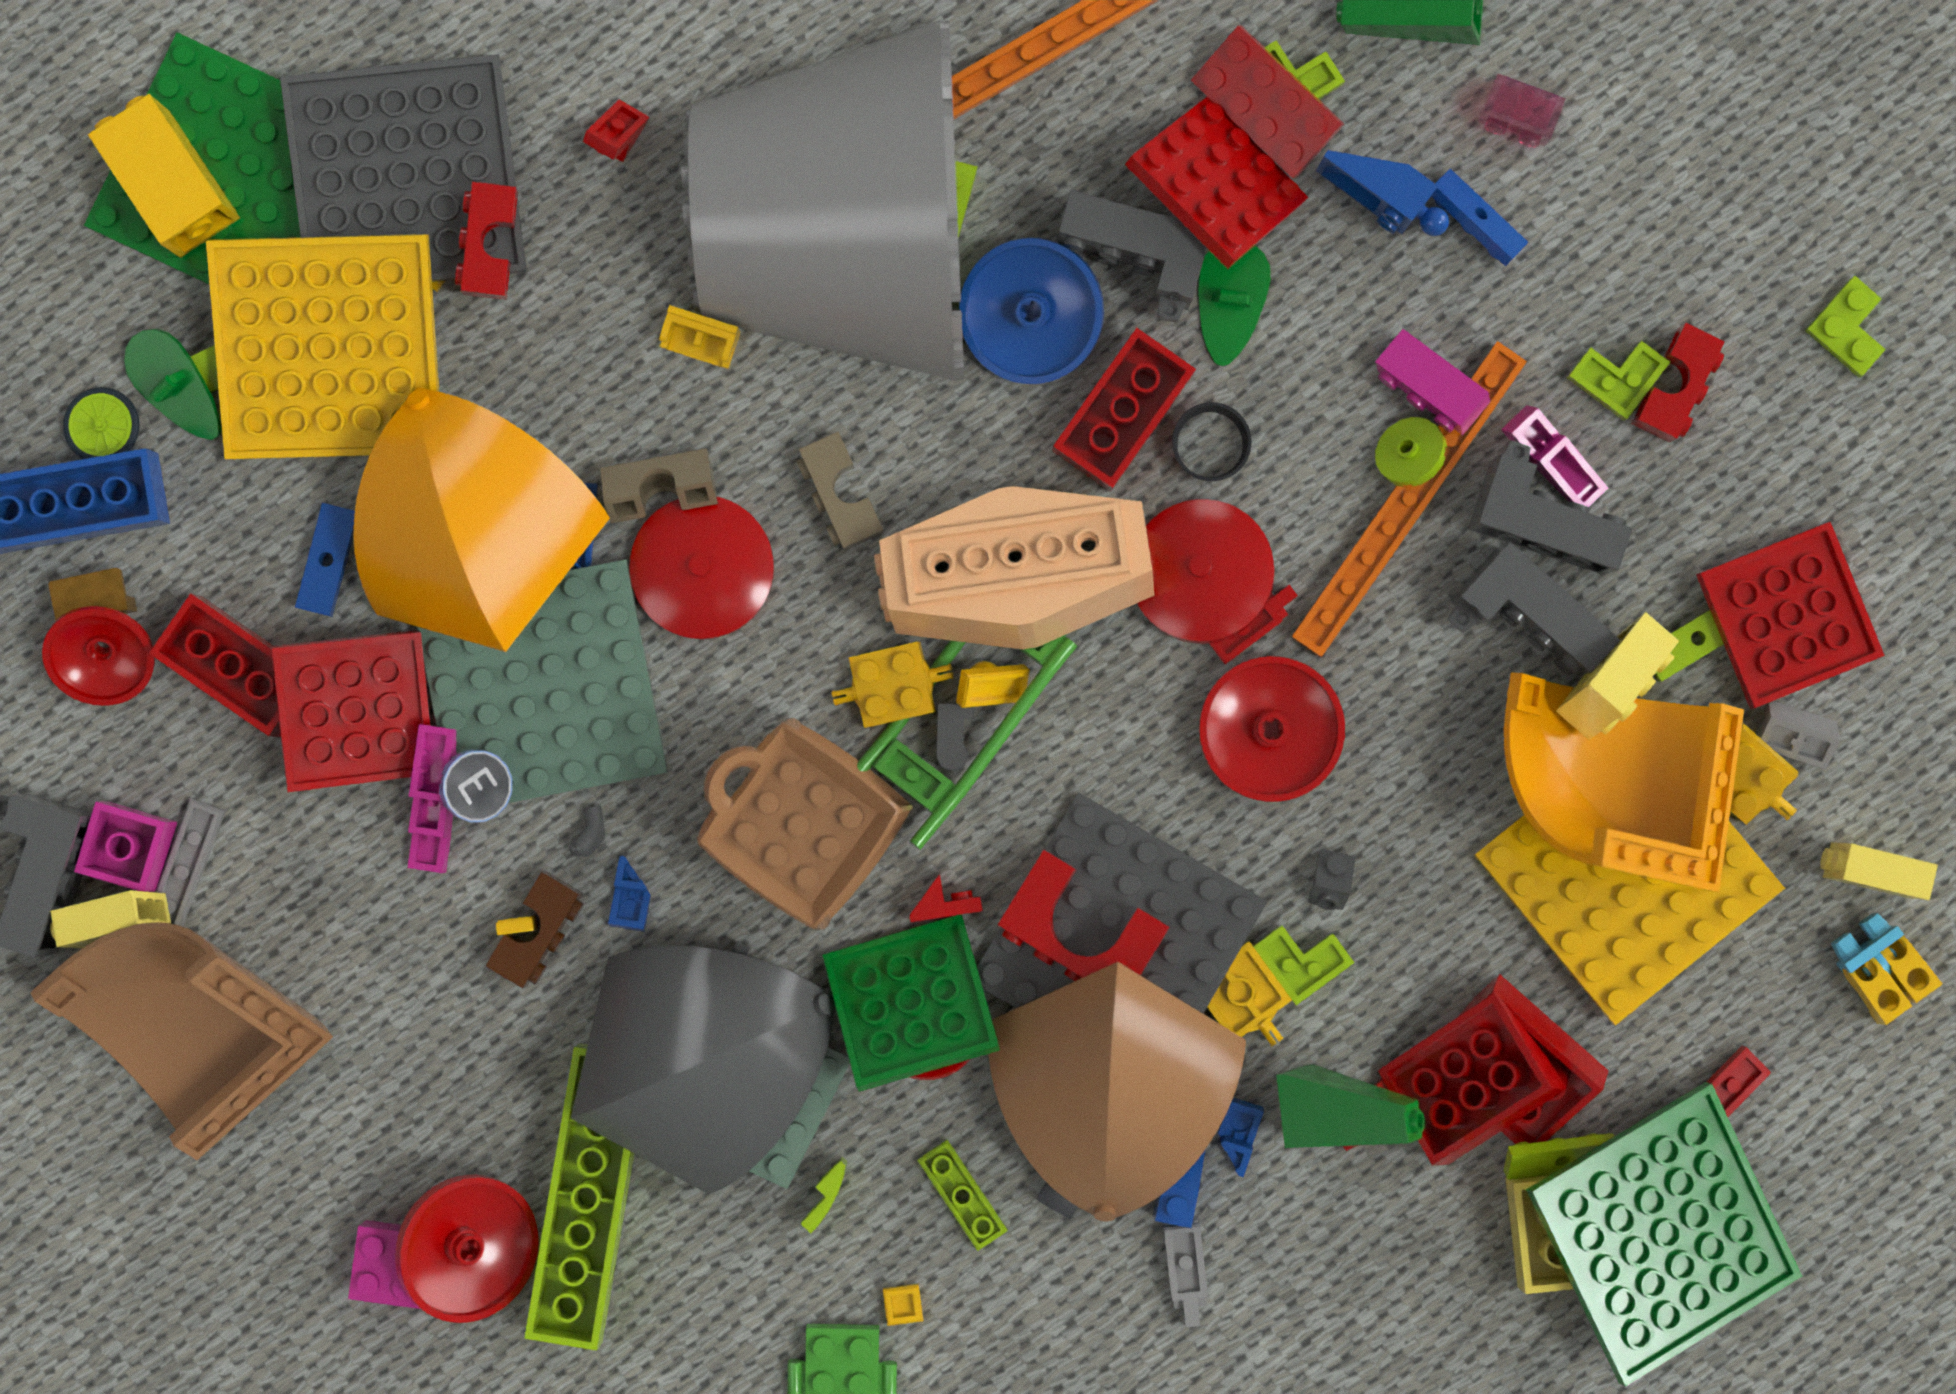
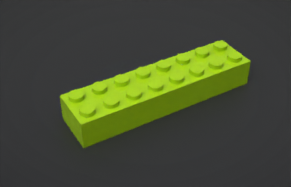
M579 1043L573 1048L524 1339L597 1351L603 1343L634 1153L571 1119L588 1044Z

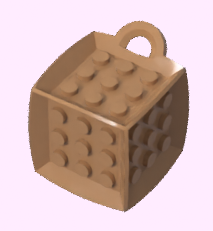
M789 718L783 720L778 727L769 733L757 748L751 746L733 748L722 754L712 764L704 782V796L712 810L701 827L697 842L713 859L752 891L810 928L822 930L827 928L832 917L850 899L879 862L908 814L913 810V806L872 770L860 771L857 768L859 760L815 731L802 725L797 719ZM745 766L751 768L740 787L731 797H728L724 790L727 776L738 767Z

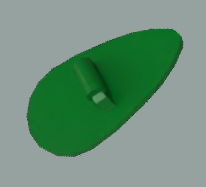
M1256 245L1229 269L1210 251L1204 256L1198 287L1200 321L1207 350L1214 363L1218 366H1227L1240 355L1253 334L1266 302L1271 281L1270 264L1265 254Z
M157 328L145 329L134 335L126 346L124 357L126 372L134 387L150 404L183 430L208 440L219 437L221 425L215 401L194 361L182 344L169 332Z

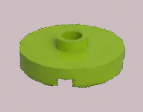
M1410 417L1401 419L1388 427L1379 438L1375 450L1376 465L1385 479L1396 486L1422 485L1433 478L1443 466L1446 458L1444 453L1445 447L1447 448V441L1438 426L1426 418ZM1412 447L1409 452L1405 453L1408 448Z

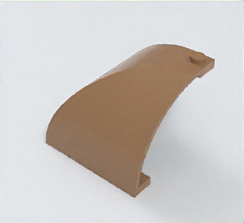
M164 922L132 925L97 939L72 955L30 992L34 1002L56 1016H63L124 1067L148 1093L176 1131L169 1136L173 1146L196 1160L201 1158L333 1038L326 1026L314 1015L206 939L188 928Z
M1116 962L992 1019L1000 1051L988 1054L991 1076L1001 1111L1013 1137L1030 1164L1066 1200L1094 1215V1218L1097 1220L1108 1222L1141 1208L1161 1196L1183 1177L1199 1159L1219 1129L1234 1097L1242 1071L1246 1040L1126 966Z

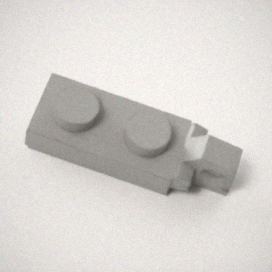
M1192 1223L1191 1228L1177 1225L1163 1226L1170 1294L1174 1309L1183 1308L1184 1325L1186 1328L1200 1326L1198 1307L1207 1306L1206 1298H1208L1200 1223Z

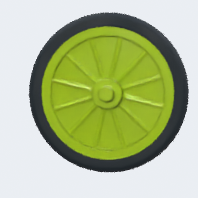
M105 387L92 388L76 396L69 404L63 420V431L68 445L83 459L130 451L138 438L140 429L138 412L131 400L123 393Z

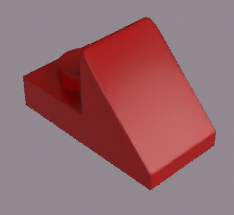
M619 99L586 130L582 142L612 160L616 158L624 162L650 117Z
M939 874L909 915L910 922L983 911L981 896L973 897L972 890L951 893L952 900L945 901L941 874Z

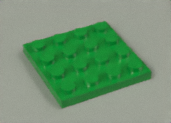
M962 914L823 954L858 1092L1000 1051Z

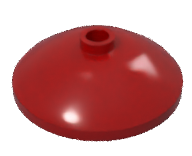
M80 607L63 614L49 628L42 646L43 664L51 681L66 695L91 705L110 706L134 698L147 686L155 667V658L149 654L153 644L147 632L130 616L107 607ZM98 642H105L109 647H101Z

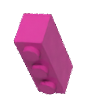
M1404 329L1399 332L1375 361L1377 370L1380 373L1378 378L1383 384L1392 390H1395L1397 387L1408 394L1406 399L1411 405L1420 411H1423L1425 408L1436 415L1434 418L1435 422L1450 433L1454 429L1463 436L1490 403L1487 390Z

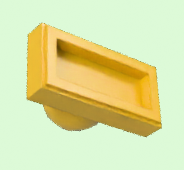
M989 661L977 662L970 669L961 670L956 703L961 708L1016 703L1027 688L1030 669L1024 664L997 666Z

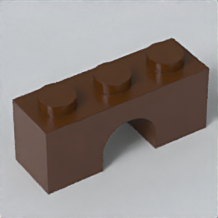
M547 871L541 872L523 904L533 909L540 918L541 928L538 935L532 941L520 940L512 934L503 935L485 966L522 989L528 987L530 982L536 985L547 968L546 965L542 964L549 951L555 953L565 938V934L561 932L567 920L574 922L582 910L584 903L579 900L583 892Z

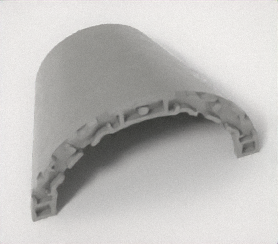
M938 20L695 103L691 106L690 110H686L688 138H684L685 160H688V166L681 167L682 187L686 189V196H689V203H683L684 225H687L688 232H691L692 246H688V263L696 280L697 289H693L694 311H701L702 316L737 326L740 329L946 379L964 380L961 310L952 311V302H961L949 20Z

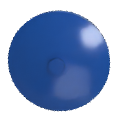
M1043 238L1012 240L986 253L967 276L961 292V302H959V310H961L962 333L973 355L983 366L997 376L1022 384L1050 382L1076 369L1086 360L1096 346L1104 321L1102 291L1090 266L1070 248L1061 243Z

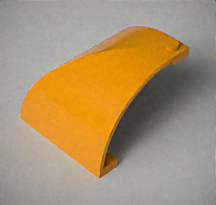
M417 387L414 392L409 394L406 401L383 429L367 460L356 499L353 533L357 570L367 599L378 616L506 652L610 517L579 477L550 450L522 429L473 402L450 394Z
M1511 673L1504 720L1506 767L1516 800L1525 817L1537 833L1559 852L1586 864L1719 892L1744 709L1723 703H1710L1709 706H1698L1636 698L1634 703L1637 704V707L1623 722L1619 720L1606 735L1599 732L1588 740L1556 712L1574 687L1548 682L1546 679L1524 673Z

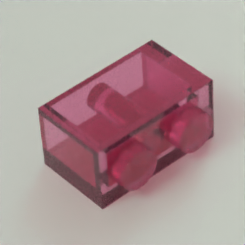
M1498 73L1491 83L1478 122L1485 124L1484 129L1493 134L1504 135L1507 132L1519 137L1518 141L1528 147L1537 148L1539 144L1545 146L1553 135L1566 98Z

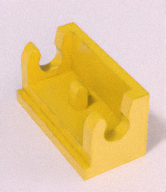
M669 305L659 337V341H661L660 348L729 370L741 332L737 326Z

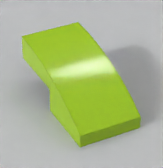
M843 1157L833 1165L815 1186L824 1197L801 1221V1225L810 1234L827 1215L840 1190L847 1166V1161Z

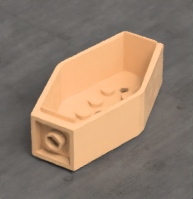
M1016 486L1003 487L879 540L881 553L874 554L877 576L880 577L881 588H878L881 610H884L885 621L892 622L896 634L1022 650L1044 645L1155 595L1142 501ZM1086 540H1092L1096 546L1091 551H1085L1081 547L1082 543ZM1019 551L1022 554V558L1018 562L1010 561L1008 556L1011 552ZM939 562H946L949 568L946 572L939 573L935 570L936 565Z

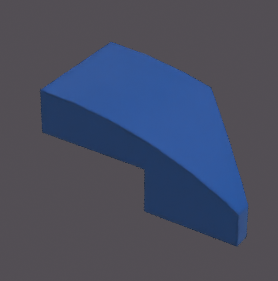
M619 856L608 925L645 932L651 894L626 857Z
M1233 1097L1219 1127L1218 1134L1221 1145L1228 1153L1238 1176L1244 1177L1253 1151V1142L1264 1113V1107Z

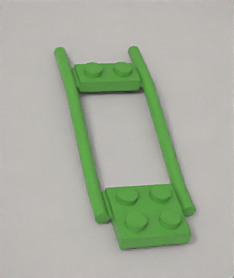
M1066 635L1036 648L1019 649L1041 665L1042 668L956 785L896 739L910 718L889 723L857 763V768L860 771H867L873 767L878 773L932 813L910 839V843L919 850L923 848L961 802L1055 673L1077 648V645L1069 638H1066ZM950 640L930 669L951 664L966 642Z
M807 1324L806 1361L801 1359L788 1360L787 1394H896L897 1362L891 1360L879 1362L880 1325Z

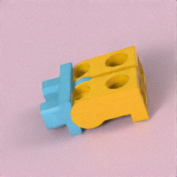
M1872 913L1859 923V926L1869 940L1859 946L1851 933H1845L1831 942V945L1840 959L1836 963L1870 1010L1868 1012L1876 1024L1887 1025L1911 1008V1003H1918L1943 983L1898 926H1891L1878 913Z

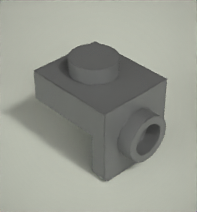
M1320 849L1316 861L1313 887L1310 891L1308 902L1318 905L1325 910H1343L1351 893L1356 856Z

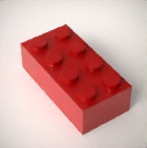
M1136 327L1055 442L1052 452L1111 492L1190 381L1196 368Z
M190 593L149 654L267 736L279 737L281 735L271 646L273 645L203 596Z

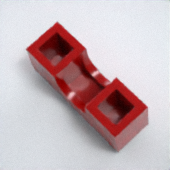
M472 182L471 191L464 192L463 213H469L467 227H461L459 236V249H465L464 263H457L455 285H461L463 295L507 300L511 264L508 259L494 258L488 255L484 250V239L488 232L494 228H515L518 190L514 186Z
M1688 323L1678 327L1664 358L1680 371L1682 376L1681 388L1675 394L1663 392L1655 387L1650 389L1644 396L1631 424L1669 443L1678 439L1679 436L1683 438L1693 421L1689 414L1694 404L1699 406L1706 396L1709 386L1705 385V382L1710 372L1715 373L1724 359L1725 354L1720 351L1725 341Z

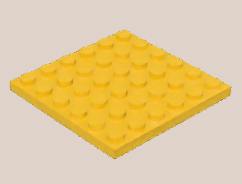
M429 234L218 239L206 241L224 459L368 456L371 454L383 429L406 401L409 394L414 392L417 387L439 392Z
M1525 815L1474 854L1497 885L1612 1025L1615 1026L1785 889L1730 821L1728 824L1719 892L1590 865L1572 859L1547 843L1532 827Z

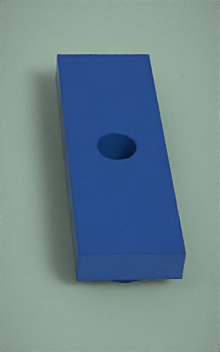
M1451 168L1435 183L1438 187L1431 197L1435 200L1436 204L1454 217L1466 233L1473 235L1487 249L1488 253L1493 258L1498 259L1503 265L1507 266L1528 244V241Z
M322 503L295 608L333 617L354 537V510ZM327 554H331L333 562L330 566L326 567L323 564V558Z

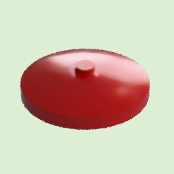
M717 497L718 504L682 510L679 499L664 505L643 524L632 546L629 565L630 579L639 604L658 625L682 637L714 639L739 630L759 613L772 588L774 556L765 531L747 510L721 497Z
M1196 499L1184 501L1163 510L1146 525L1155 595L1137 604L1143 615L1158 630L1183 642L1196 644L1215 643L1241 633L1260 616L1272 593L1275 567L1272 550L1266 535L1248 514L1222 501Z
M1279 656L1259 657L1233 667L1212 686L1200 712L1199 741L1208 766L1215 776L1229 789L1253 800L1264 802L1286 801L1312 791L1332 772L1344 746L1345 719L1342 706L1335 691L1316 670L1290 658Z
M469 1174L456 1176L440 1182L415 1202L407 1213L398 1233L395 1247V1266L404 1292L416 1306L442 1321L469 1323L497 1313L520 1293L533 1271L539 1243L534 1214L520 1193L493 1177Z

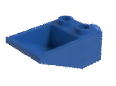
M1328 150L1316 169V172L1379 217L1377 223L1390 233L1394 234L1395 231H1398L1400 234H1403L1415 217L1420 220L1422 231L1429 236H1439L1448 228L1449 218L1443 209L1425 206V203L1438 186L1409 164Z

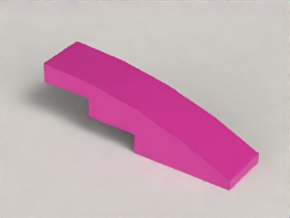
M419 724L409 797H413L408 829V833H412L407 868L437 873L447 872L453 815L442 802L439 794V784H441L444 766L456 755V729Z

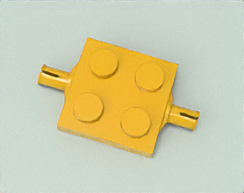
M919 641L848 657L853 676L852 687L833 690L832 697L846 695V697L833 699L835 706L855 701L860 708L864 728L936 712L932 696L933 683L954 679L953 672L939 675V673L953 669L951 664L930 669L924 659L921 642Z
M1743 723L1730 811L1747 825L1761 811L1772 807L1787 821L1796 813L1797 809L1782 797V793L1798 777V771Z
M1248 941L1241 947L1207 1008L1220 1025L1240 1037L1248 1032L1259 1029L1272 1047L1277 1043L1269 1031L1273 1033L1278 1042L1284 1037L1279 1033L1271 1020L1277 1011L1291 1002L1292 999Z

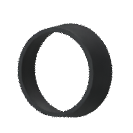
M1207 402L1190 408L1180 417L1173 431L1172 448L1177 462L1189 475L1203 481H1221L1233 476L1245 465L1251 452L1252 439L1247 422L1235 409L1222 403ZM1214 412L1228 417L1237 426L1242 437V453L1237 464L1230 471L1220 476L1204 477L1193 473L1184 465L1178 453V437L1182 427L1192 417L1201 413Z

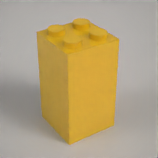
M150 94L145 97L138 96L130 100L125 106L126 109L116 116H108L101 119L95 125V130L87 135L158 242L181 258L240 219V216L171 112Z

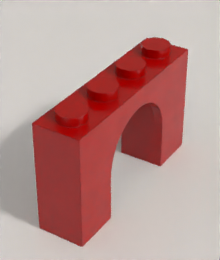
M1043 850L998 923V926L1005 929L1002 936L1018 946H1021L1024 941L1036 948L1032 955L1050 966L1054 961L1060 963L1067 968L1064 975L1074 981L1116 962L1121 963L1141 976L1170 927L1142 909L1137 908L1117 942L1106 952L1087 957L1069 951L1061 944L1055 934L1053 913L1058 900L1077 869Z

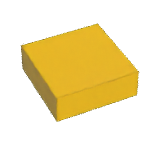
M535 915L502 919L496 922L497 935L538 930V921Z
M919 1283L883 1288L887 1326L922 1322L924 1320Z

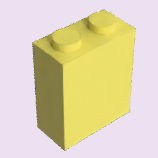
M1831 842L1830 849L1826 848L1823 851L1820 867L1824 870L1823 878L1905 898L1930 901L1938 864L1852 843Z
M130 890L50 911L52 917L50 925L52 937L56 941L57 947L84 948L109 933L132 925L150 922L171 924L166 893Z

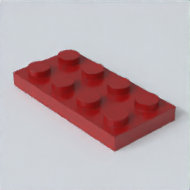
M1238 25L1191 79L1210 100L1218 104L1224 113L1244 130L1293 179L1300 175L1344 126V123L1242 25Z

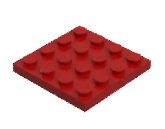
M1208 97L1204 98L1140 148L1124 164L1227 269L1286 220L1309 198L1274 163L1273 159L1266 155L1248 134L1236 125L1218 104Z
M1831 521L1696 574L1750 709L1757 708L1885 656Z
M420 630L271 646L287 792L412 777L419 724L430 726Z

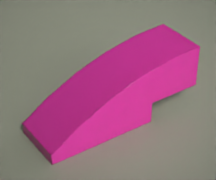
M1526 405L1501 429L1509 440L1531 447L1529 462L1537 465L1536 469L1568 502H1576L1589 507L1608 489L1570 440L1558 433L1539 408Z

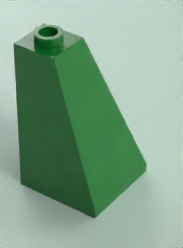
M1343 0L1337 2L1336 20L1337 23H1341L1346 34L1480 45L1484 0Z
M1314 1064L1304 1065L1276 1074L1285 1148L1408 1144L1423 1138L1422 1132L1425 1120L1422 1111L1419 1110V1103L1416 1099Z

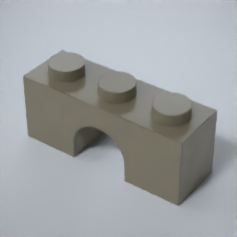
M839 431L800 448L799 451L802 458L796 462L804 479L812 478L817 491L811 493L819 512L827 511L832 524L826 526L834 545L842 544L846 551L884 534L868 497L856 503H846L835 495L834 487L838 477L855 468Z
M707 448L600 468L603 501L611 523L646 517V503L648 499L654 494L663 491L673 492L678 495L682 510L718 504L714 473Z

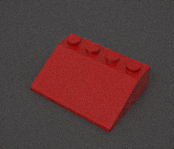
M1498 974L1474 997L1459 1016L1493 993H1497L1548 1057L1566 1090L1501 1131L1515 1144L1519 1142H1544L1603 1091L1609 1070L1502 975Z
M1493 993L1377 1070L1388 1090L1418 1100L1419 1110L1422 1111L1425 1120L1422 1132L1423 1138L1418 1139V1142L1432 1165L1451 1164L1566 1090L1548 1057L1497 993Z

